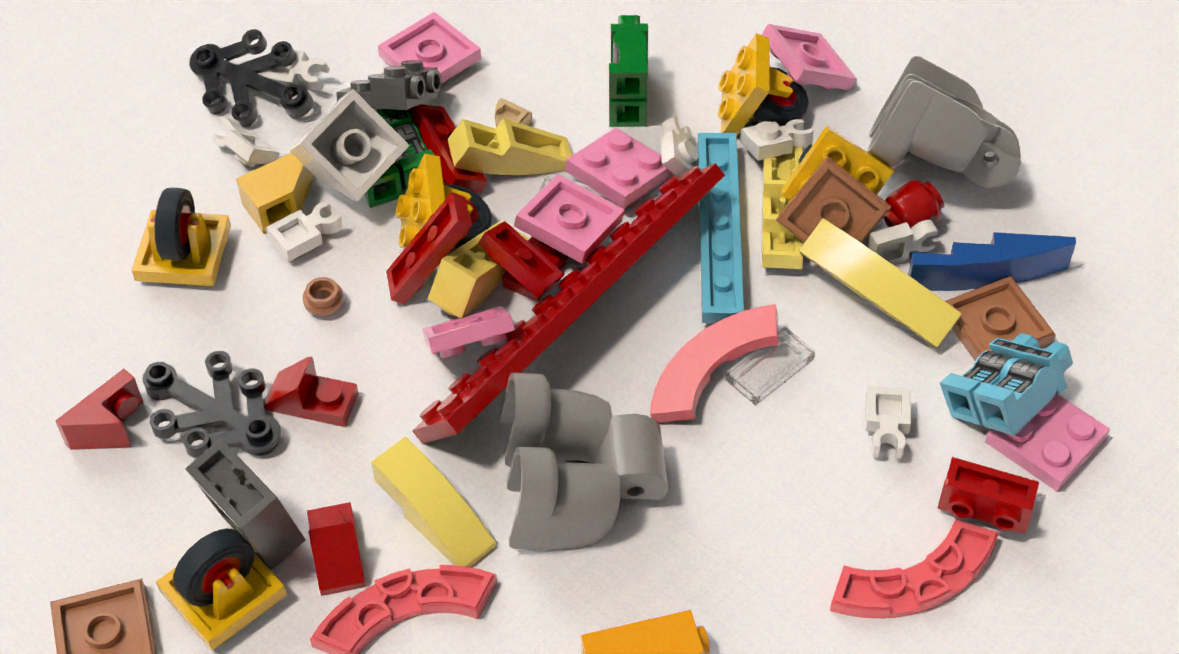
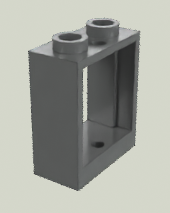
M221 438L185 468L220 516L234 530H237L253 547L255 553L271 570L306 541L278 497Z

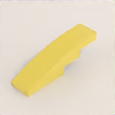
M793 146L792 153L763 159L761 267L802 269L803 254L799 252V249L802 247L803 241L776 221L777 216L791 201L782 195L781 190L799 165L798 161L803 153L802 147Z
M822 218L799 249L801 254L862 299L871 302L896 322L905 325L934 348L939 346L962 315V313L824 218Z

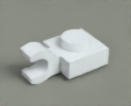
M221 117L220 122L226 126L227 133L226 136L213 134L212 141L216 145L229 147L236 153L235 158L238 161L251 167H256L257 164L266 165L277 160L280 152L261 137L245 131L239 121Z

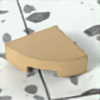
M500 98L495 107V126L497 127L503 118L528 126L532 122V112Z

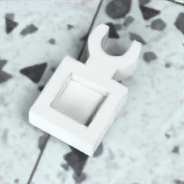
M294 49L296 60L293 64L287 67L278 66L259 74L285 86L291 83L299 84L302 81L309 88L320 90L323 84L318 77H313V75L320 71L329 73L330 68L323 59L312 58L309 60L305 51ZM288 51L281 53L279 57L285 56Z
M673 115L662 123L664 135L660 137L662 164L680 179L688 170L697 166L699 155L696 147L690 141L692 138L690 127L685 126L681 129L678 117Z
M802 119L791 120L785 126H779L775 121H765L758 123L756 126L742 128L740 142L757 160L792 153L793 146L807 147L813 144L814 131L812 129L803 130L804 121Z
M328 201L321 202L314 207L312 213L308 216L301 210H298L266 227L268 238L289 262L323 244L321 234H333L343 227L341 216L336 214L326 218L332 215L331 206Z
M932 220L921 221L911 229L907 222L893 227H883L870 233L868 248L891 264L909 260L910 252H927L934 249L935 243L930 236L937 235L938 230Z
M867 386L865 431L875 432L871 443V454L873 457H878L881 444L889 443L896 449V458L901 459L906 445L904 434H909L911 426V389Z

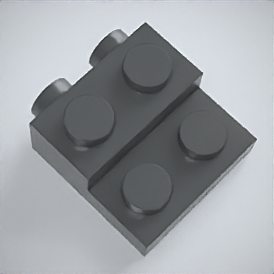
M421 60L402 61L401 66L385 67L384 73L369 75L368 80L351 81V87L336 92L337 102L341 97L354 89L373 109L407 110L439 97L442 78L437 67H424Z

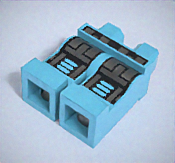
M1023 333L1019 334L1013 341L995 338L989 344L991 351L981 353L977 357L974 366L965 374L960 376L950 373L939 382L951 417L977 425L983 423L984 427L1015 436L1052 400L1055 394L1060 395L1067 388L1063 373L1072 366L1073 360L1069 347L1066 344L1054 341L1046 349H1041L1038 341L1033 336Z

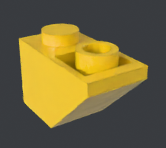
M290 153L256 170L250 171L237 178L236 182L243 207L263 234L267 233L266 227L298 210H302L314 175Z

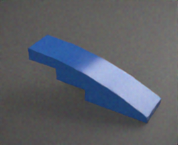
M993 232L991 244L953 242L951 254L912 252L908 276L930 291L978 289L1010 276L1016 283L1030 281L1067 270L1075 249L1076 237Z

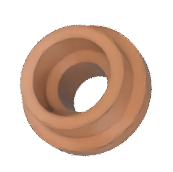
M319 277L310 281L302 297L305 309L317 316L335 313L344 302L342 288L334 280L327 277Z

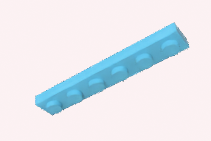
M698 133V167L704 169L716 163L725 174L699 200L702 323H716L744 311L736 133Z

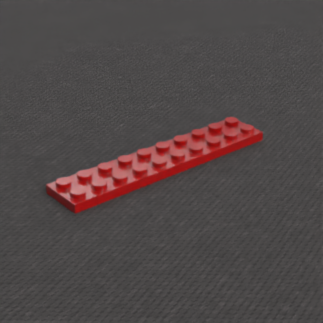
M714 163L704 169L695 166L682 175L680 179L677 175L673 176L658 189L661 195L656 200L651 198L634 211L637 218L631 224L627 221L616 228L609 235L612 239L611 243L605 248L603 245L596 248L585 260L587 265L580 272L574 270L558 283L561 290L554 297L551 295L544 297L531 309L535 314L527 322L521 320L514 325V331L505 333L507 341L499 349L497 346H494L479 357L476 362L480 367L471 375L467 372L460 376L449 386L448 389L451 394L443 402L436 400L421 412L419 417L423 421L412 430L420 442L424 444L456 435L507 387L511 373H521L725 176L718 165Z

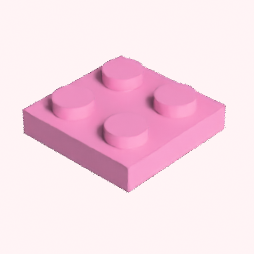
M435 12L378 45L379 57L390 66H401L402 61L421 60L424 67L438 68L442 83L481 60V48Z
M768 24L761 34L770 38V53L781 61L788 70L787 75L797 84L819 85L829 90L833 88L850 90L857 80L821 33Z
M614 128L567 158L565 172L623 209L673 175L662 164V155L618 128Z
M557 174L516 214L514 227L574 260L583 263L622 222L625 209Z
M502 306L470 314L462 319L457 318L422 328L426 344L431 353H440L442 358L461 354L466 351V344L481 341L482 346L502 342L507 339L505 333L515 330L511 314Z
M1055 394L1052 400L1015 436L991 429L987 434L985 443L1058 492L1106 440L1110 428L1060 395Z

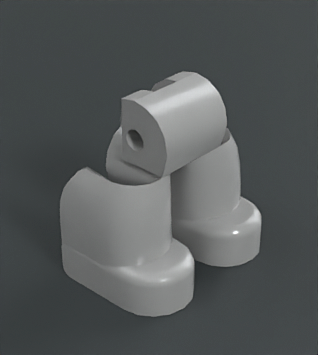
M914 56L910 59L869 133V137L872 140L867 152L890 167L898 165L906 153L910 152L944 169L963 173L975 185L985 188L1000 187L1010 182L1017 174L1021 165L1019 140L1014 130L983 109V104L976 90L968 82L921 56Z
M510 374L500 411V422L504 425H513L505 454V465L510 467L506 481L507 489L513 492H520L518 507L508 538L510 548L566 550L587 547L597 543L611 531L618 514L620 499H664L668 493V479L661 428L655 419L640 414L612 416L609 402L596 395L574 390L550 389V383L543 374ZM579 460L590 463H567V461Z

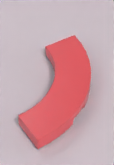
M776 304L761 306L731 315L714 323L689 340L670 360L657 382L651 401V418L655 419L657 423L695 419L696 407L701 393L711 380L710 374L725 361L731 362L751 351L779 345Z
M955 519L951 530L943 542L933 552L928 554L924 561L903 570L901 568L865 570L844 565L831 602L830 611L847 616L884 619L913 615L935 608L955 597L976 579L993 552L999 532Z
M439 565L440 568L412 572L409 568L391 573L374 580V585L361 591L353 598L348 596L336 606L320 623L310 638L311 646L328 654H359L378 634L408 618L431 613H452L478 619L497 584V575L481 569L457 565Z

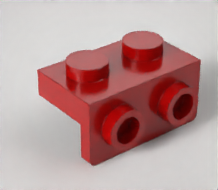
M952 457L937 509L948 511L959 518H971L992 524L1003 531H1015L1026 534L1033 514L1039 482Z

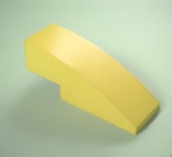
M504 118L496 129L462 119L448 138L454 167L480 173L534 175L565 171L566 159L572 156L567 137Z
M406 436L371 461L375 482L403 508L405 519L453 565L472 567L496 547V541L462 496Z

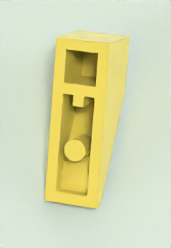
M501 221L442 258L428 300L440 306L445 313L462 319L482 305L502 281V276L507 270L493 262L487 252L477 244L486 231L502 223ZM518 232V233H519L520 235H522L527 241L530 239V238H528L527 236H525V235L521 234L520 232Z

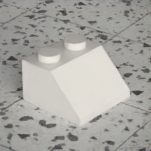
M353 89L341 97L290 152L317 179L356 202L410 145Z

